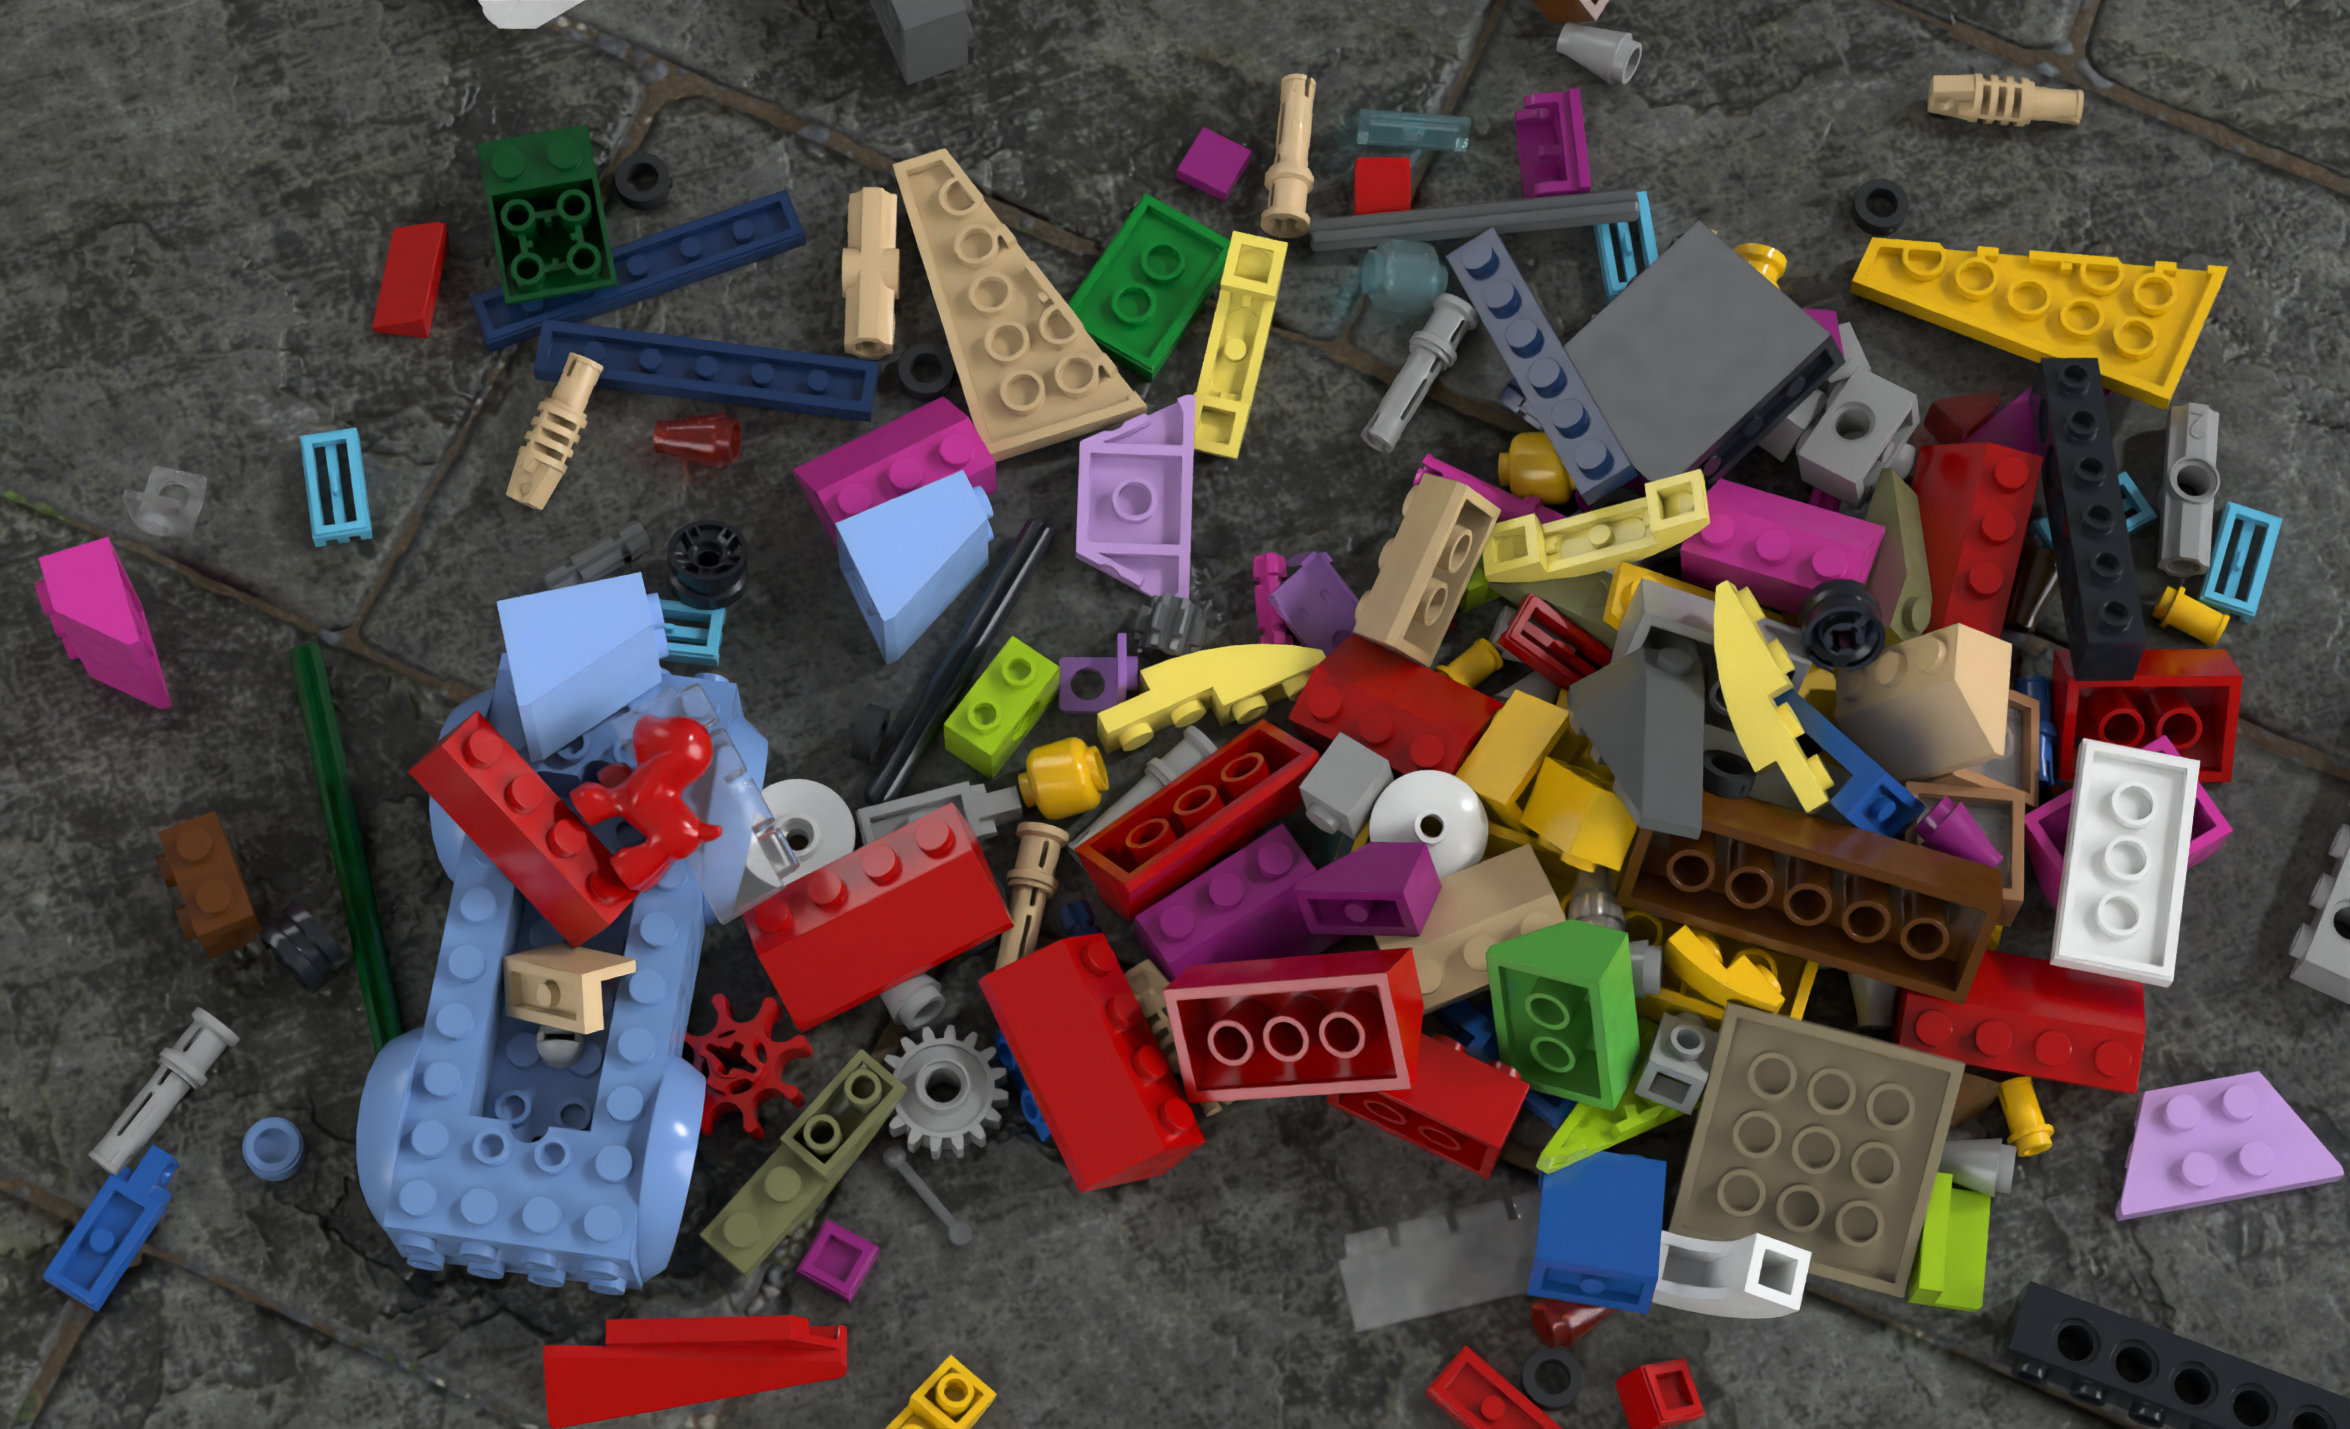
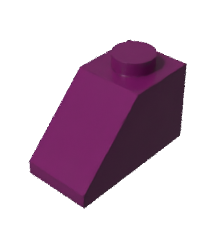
M1370 842L1297 881L1293 892L1310 934L1420 936L1442 886L1426 842Z

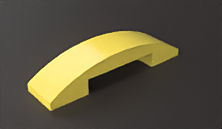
M1237 231L1232 233L1220 283L1221 290L1197 391L1194 392V451L1236 461L1238 459L1271 327L1288 248L1287 242Z
M1701 469L1645 483L1646 497L1541 524L1535 513L1495 523L1483 550L1485 577L1489 582L1505 583L1577 577L1610 570L1622 561L1633 563L1667 550L1695 535L1710 524L1704 474Z

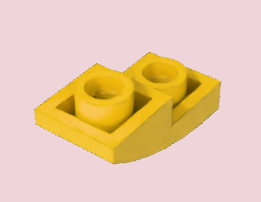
M1686 925L1673 934L1665 944L1663 962L1692 988L1724 1008L1728 1000L1762 1011L1778 1013L1785 1001V998L1780 994L1781 986L1766 967L1760 964L1754 966L1743 955L1726 969L1721 964L1723 958L1716 946L1703 935L1696 937Z
M950 1355L911 1395L908 1406L886 1429H971L994 1401L997 1394Z

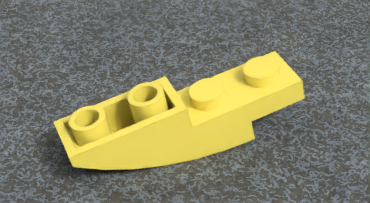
M1726 580L1716 586L1714 647L1719 681L1731 722L1754 772L1763 775L1779 765L1806 813L1815 814L1830 805L1829 802L1832 798L1827 789L1833 787L1835 782L1819 755L1815 754L1808 758L1796 738L1804 734L1805 731L1789 704L1785 702L1777 706L1774 698L1794 687L1787 673L1793 671L1795 666L1778 638L1768 643L1756 622L1765 618V615L1749 588L1746 586L1737 591L1735 585Z
M1250 644L1202 650L1166 660L1140 670V695L1098 713L1097 735L1108 754L1121 747L1124 751L1137 749L1148 743L1154 737L1155 732L1174 724L1177 728L1191 725L1201 719L1206 714V709L1209 708L1212 709L1221 727L1237 720L1238 724L1249 723L1265 714L1269 709V705L1287 697L1291 701H1297L1314 668L1326 656L1323 650L1295 645Z

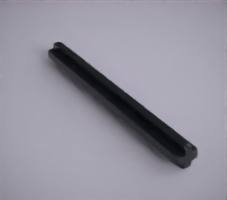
M1034 518L1026 521L864 790V800L870 806L900 798L1054 541V530L1046 523Z

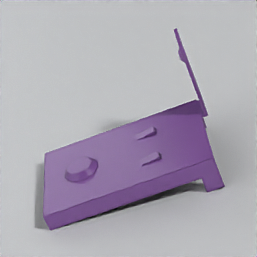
M1315 551L1294 554L1286 561V567L1297 565L1302 567L1266 599L1303 647L1323 650L1327 657L1352 634L1358 635L1352 631L1357 623L1355 621V611L1359 600L1330 564L1333 560L1327 552L1316 554Z

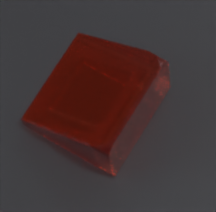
M1996 391L1936 400L1931 403L1923 425L1941 444H1960L1994 417L2001 403V396Z

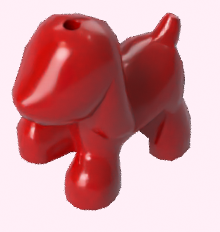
M650 713L641 716L632 731L637 768L633 771L625 762H614L597 772L601 785L599 783L586 782L569 792L574 806L590 826H595L609 818L622 817L646 837V842L632 847H622L610 857V863L614 870L631 890L637 889L645 893L652 889L676 861L689 857L698 849L701 843L713 841L722 835V827L720 825L706 824L700 821L696 814L681 799L685 788L702 777L711 765L713 752L709 732L701 723L691 717L658 718Z

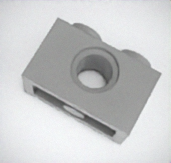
M1857 366L1847 382L1840 381L1834 387L1826 404V413L1817 426H1808L1797 443L1796 455L1798 457L1801 480L1860 510L1876 487L1881 469L1890 467L1920 423L1917 395ZM1851 431L1866 433L1863 437L1855 440L1843 438L1845 434Z

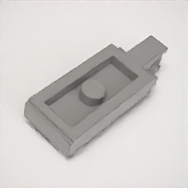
M969 781L858 809L855 813L865 846L953 802L975 832L978 842L982 843L984 839L998 835L996 826L1023 818L1020 797L1016 786L986 793L984 784L970 786Z

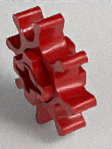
M716 994L712 998V1003L718 1013L716 1027L711 1033L700 1037L692 1036L686 1032L683 1049L694 1051L695 1060L692 1066L702 1073L706 1079L705 1103L700 1134L704 1137L712 1136L719 1118L728 1112L737 1111L743 1113V1129L753 1140L759 1141L764 1138L765 1132L759 1123L758 1113L766 1101L771 1098L781 1097L787 1099L796 1108L804 1106L806 1102L805 1096L798 1087L782 1083V1072L790 1061L796 1058L812 1056L814 1052L813 1047L801 1034L786 1042L771 1040L773 1026L784 1014L783 1009L774 998L766 997L762 1002L759 1014L749 1022L739 1023L733 1020L732 1004L723 994ZM725 1060L732 1065L737 1064L739 1066H744L748 1063L755 1073L751 1074L744 1069L740 1070L738 1068H732L728 1071L721 1061Z

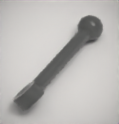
M892 1145L886 1148L883 1153L885 1165L893 1169L897 1168L949 1230L948 1239L950 1243L956 1247L968 1245L972 1238L970 1225L966 1222H957L906 1162V1152L902 1147Z

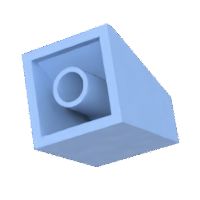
M964 470L835 523L840 570L887 665L898 661L989 564L988 542L994 540V535L988 519L993 517L992 507L981 485L972 488Z
M641 572L497 601L517 704L531 763L546 759L662 682L659 659L670 657L664 630L665 624L658 592L646 595Z

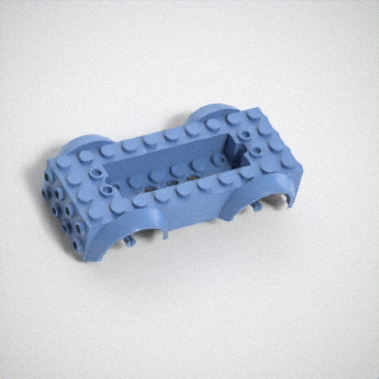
M502 653L495 687L462 701L449 714L440 732L438 741L478 710L612 855L622 847L636 846L646 842L647 839L622 817L609 818L595 826H590L574 806L569 792L586 782H594L601 785L597 772L614 762H625L633 771L637 768L632 731L641 716L650 713L658 718L691 717L701 723L709 732L713 752L711 765L702 777L685 788L681 799L696 814L700 821L706 824L720 825L722 827V835L713 841L701 843L698 849L689 857L676 861L657 885L645 893L640 892L610 926L578 946L634 958L636 961V972L601 981L604 1029L584 1034L586 1047L582 1058L571 1067L559 1069L545 1064L538 1054L536 1034L542 1024L506 1016L502 957L555 943H569L430 796L429 812L433 841L438 858L447 876L454 882L427 1016L424 1026L391 1039L377 1054L368 1073L362 1093L356 1130V1161L359 1182L365 1201L374 1218L388 1234L400 1255L407 1258V1264L416 1268L434 1271L443 1270L444 1263L468 1266V1273L490 1279L503 1278L505 1271L528 1274V1281L548 1287H562L565 1280L589 1283L588 1289L606 1295H624L625 1288L642 1290L643 1282H647L667 1268L686 1203L705 1100V1076L682 1058L706 927L719 923L734 913L753 840L768 755V740L744 718L737 683H729L727 678L713 673H698L694 678L671 675L668 670L660 667L662 682L546 759L532 763L519 713L507 653Z

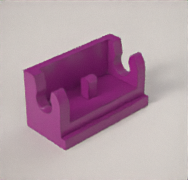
M1580 88L1568 89V92L1536 93L1524 97L1525 109L1515 111L1514 115L1523 199L1590 192L1591 180Z

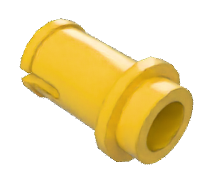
M2167 585L2156 602L2151 616L2160 620L2159 626L2164 629L2168 624L2213 648L2220 639L2230 616L2222 614L2185 595L2186 589L2182 586L2175 590Z
M1480 638L1449 665H1438L1433 671L1473 689L1494 671L1499 670L1503 666V660L1499 652L1489 641Z
M2016 1077L2000 1083V1086H1996L1994 1091L1999 1098L2011 1133L2007 1138L2008 1145L2017 1146L2016 1151L2019 1157L2036 1155L2050 1149L2053 1145L2050 1137L2054 1134V1129L2052 1125L2045 1124L2032 1086L2031 1077Z

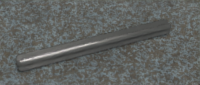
M1628 188L1319 218L1310 221V227L1308 228L1309 243L1312 251L1321 252L1476 237L1494 227L1498 234L1631 222L1638 219L1639 200L1636 190Z

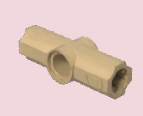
M863 187L861 191L850 194L847 223L848 248H843L842 297L846 298L845 353L853 354L863 360H879L882 356L893 354V344H895L894 302L895 299H899L900 249H896L897 195L891 194L879 187Z

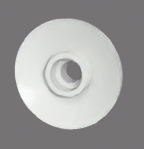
M1436 770L1411 772L1393 781L1377 799L1370 817L1369 835L1371 842H1426L1439 879L1478 864L1484 854L1488 840V819L1484 806L1477 794L1461 779ZM1432 816L1440 821L1442 832L1438 837L1430 838L1422 833L1420 823L1423 818Z
M784 780L764 788L761 794L756 826L746 866L747 869L763 884L777 890L853 852L856 833L854 820L848 806L832 789L810 780ZM795 835H802L809 841L808 845L799 851L790 849L787 846V842Z

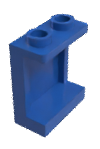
M1793 689L1774 699L1777 706L1787 702L1801 723L1805 733L1796 739L1807 757L1810 758L1815 754L1819 755L1821 751L1826 750L1853 774L1829 803L1858 828L1899 839L1925 811L1927 807Z
M1600 1151L1549 1175L1540 1170L1538 1179L1540 1196L1535 1248L1529 1272L1527 1295L1648 1314L1659 1274L1667 1161L1648 1159L1635 1154L1623 1155Z

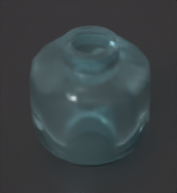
M1387 238L1377 246L1376 250H1369L1365 256L1361 271V287L1363 293L1369 294L1372 304L1378 309L1421 315L1431 307L1439 293H1445L1447 287V268L1445 265H1440L1436 249L1429 244Z

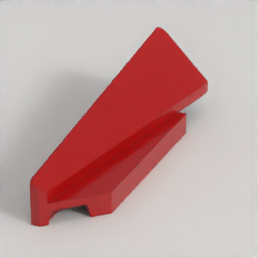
M793 1315L606 1320V1346L543 1345L548 1423L552 1428L558 1429L843 1378L847 1373V1326H809L808 1318Z

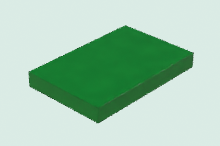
M1144 193L1068 302V305L1083 323L1084 329L1103 353H1106L1109 358L1152 382L1220 283L1231 240Z

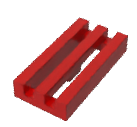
M1531 592L1521 599L1517 606L1519 610L1512 615L1507 623L1509 627L1500 635L1496 642L1557 687L1563 688L1566 691H1569L1570 685L1597 670L1575 655V651L1559 639L1554 640L1529 622L1530 617H1533L1602 668L1610 664L1613 654L1612 650Z

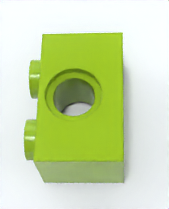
M1012 636L944 723L945 749L993 780L1059 694L1060 667Z

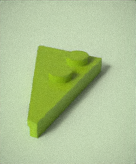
M1643 1015L1637 1020L1642 1062L1614 1111L1578 1102L1541 1153L1535 1167L1549 1175L1686 1114L1634 1094L1652 1038L1658 1027L1656 1023ZM1657 1072V1073H1656V1074H1659V1075H1661V1076H1664V1077H1667V1078H1669V1079H1672V1080H1674V1081H1677V1082H1680V1083H1682V1084L1688 1085V1083H1686V1082L1680 1081V1080H1678V1079H1675V1078H1673V1077L1667 1076V1075L1662 1074V1073H1660V1072ZM1703 1090L1693 1110L1699 1108Z

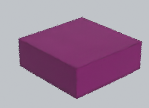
M1203 127L1178 167L1177 179L1226 202L1251 161L1252 151Z
M826 1219L798 1266L796 1273L798 1277L850 1304L878 1257L880 1249L875 1244Z

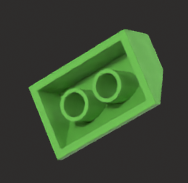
M1569 919L1491 945L1485 955L1500 1062L1517 1070L1522 1076L1521 1080L1530 1084L1529 1089L1614 1111L1642 1062L1628 933L1605 926Z

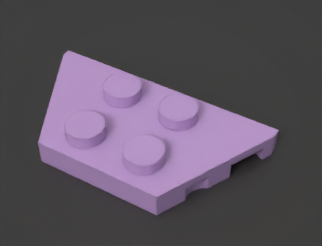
M1195 395L1182 396L1173 405L1150 415L1143 413L1125 421L1118 429L1102 431L1080 441L1076 558L1151 598L1154 595L1172 594V596L1189 599Z
M2259 1071L2145 1091L2139 1098L2134 1121V1138L2128 1149L2125 1163L2127 1171L2115 1214L2117 1221L2337 1182L2344 1176V1171L2340 1163Z

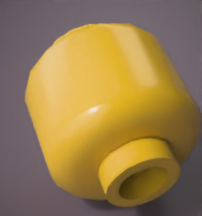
M1545 432L1519 433L1513 438L1509 453H1500L1498 474L1501 487H1510L1511 494L1523 500L1527 495L1530 497L1535 495L1542 499V505H1563L1571 499L1574 490H1578Z
M1076 737L1066 738L1032 749L1026 760L1027 772L1018 774L1019 787L1026 806L1029 808L1037 805L1042 815L1052 821L1094 810L1100 803L1101 792L1109 789L1107 772L1098 748L1095 745L1088 747L1083 740Z

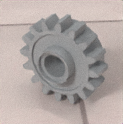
M948 1025L944 1032V1038L935 1039L930 1027H924L922 1043L916 1045L912 1040L904 1037L900 1040L904 1056L899 1058L887 1054L884 1059L885 1068L907 1087V1091L889 1115V1117L895 1115L889 1124V1133L893 1138L905 1133L908 1136V1150L912 1153L922 1145L930 1148L932 1159H939L942 1150L950 1149L953 1150L957 1158L964 1156V1146L973 1141L981 1148L986 1145V1135L984 1133L986 1127L1000 1129L1002 1116L994 1108L1008 1107L1009 1092L997 1088L1007 1082L1006 1068L1000 1067L991 1069L997 1060V1051L994 1047L984 1049L981 1052L977 1051L979 1043L977 1033L971 1032L962 1042L956 1040L954 1025ZM940 1083L951 1084L959 1090V1094L953 1100L945 1103L936 1102L927 1095L933 1086Z

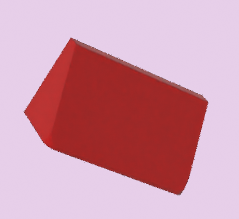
M431 222L393 229L372 325L373 332L429 339L450 241L445 223Z

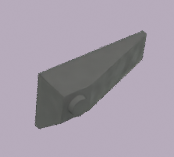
M1641 647L1570 685L1567 694L1570 725L1577 735H1587L1593 743L1590 753L1591 757L1597 765H1607L1615 776L1612 788L1639 828L1698 840L1702 830L1705 685L1701 659L1692 657L1686 651L1678 648L1666 647L1657 650Z

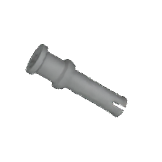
M1439 293L1432 303L1434 312L1422 331H1415L1409 340L1411 353L1406 363L1386 392L1373 417L1370 418L1366 427L1360 433L1361 438L1372 448L1383 453L1385 451L1388 453L1393 451L1401 433L1418 409L1434 379L1440 371L1447 370V368L1453 366L1457 359L1455 350L1468 330H1474L1480 322V316L1463 299L1452 294Z
M1190 725L1183 731L1184 739L1161 759L1155 757L1146 764L1147 768L1144 770L1146 776L1109 807L1085 831L1066 845L1070 855L1084 870L1085 868L1075 851L1077 846L1218 750L1204 733L1195 726Z
M196 1007L191 1015L194 1021L172 1048L164 1047L159 1053L160 1058L157 1062L161 1066L127 1106L103 1139L89 1152L88 1156L110 1174L117 1176L124 1166L130 1164L132 1159L157 1131L190 1088L196 1090L199 1086L202 1087L208 1079L205 1073L227 1046L234 1047L240 1040L227 1026L200 1007Z

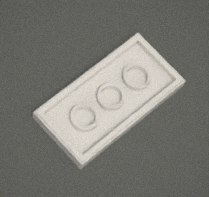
M2083 738L2078 749L2050 965L2167 988L2171 985L2174 978L2200 766L2199 760Z

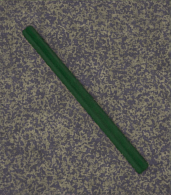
M306 643L291 648L289 657L375 1055L377 1057L382 1048L391 1039L404 1034L405 1029L323 655L317 643Z

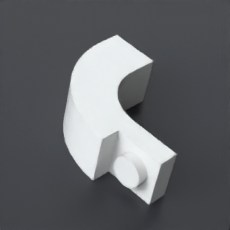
M1662 1230L1659 1274L1652 1302L1686 1311L1723 1317L1760 1319L1785 1316L1800 1310L1812 1252L1759 1233L1735 1241H1708L1680 1236Z

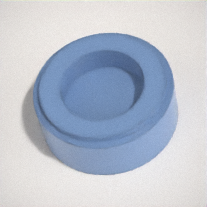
M270 1117L258 1121L247 1131L242 1144V1153L247 1165L255 1175L268 1181H281L291 1177L301 1168L306 1157V1144L299 1129L292 1122L280 1117Z

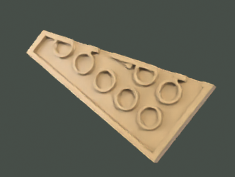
M946 148L892 164L974 427L995 462L1114 426L1143 413L1149 415L1144 401L1125 382L1112 360L1106 353L1100 350L1084 329L1080 319L1036 263L1031 261L1021 249L1015 236L996 217L984 201L983 195Z

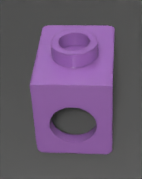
M1118 633L1117 657H1063L1059 660V711L1062 714H1098L1125 702L1126 691H1137L1138 656H1127L1126 633ZM1084 671L1097 673L1105 684L1103 693L1093 700L1078 698L1071 690V682L1077 674Z

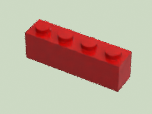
M478 710L444 735L408 771L574 949L610 926L640 893L637 889L631 890L621 880L610 863V857L612 856L610 851Z

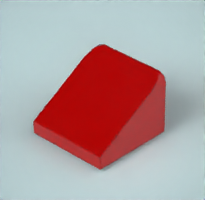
M1360 157L1355 160L1353 172L1354 215L1410 210L1411 162L1409 158Z
M1685 1358L1639 1366L1618 1378L1615 1382L1630 1429H1667L1705 1416Z

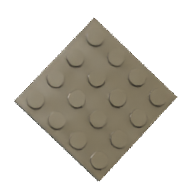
M1727 1000L1714 1048L1712 1063L1708 1072L1709 1076L1704 1086L1666 1232L1708 1241H1735L1759 1233L1812 1252L1808 1268L1809 1274L1904 1298L1966 1064L1963 1061L1779 1013L1762 1011Z

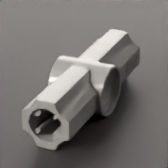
M2189 402L2182 406H2171L2167 413L2163 481L2158 490L2156 501L2157 507L2160 510L2157 568L2164 570L2169 576L2188 578L2193 575H2205L2210 567L2214 496L2220 485V476L2216 469L2219 413L2211 410L2209 405ZM2177 484L2191 486L2199 496L2185 494Z

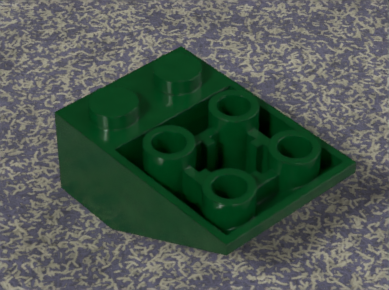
M588 124L476 143L506 306L618 286Z

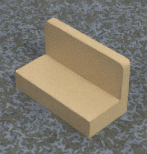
M555 943L502 957L506 1016L581 1034L603 1030L601 981L636 972V961L634 958L583 947L574 949L571 945L564 943Z

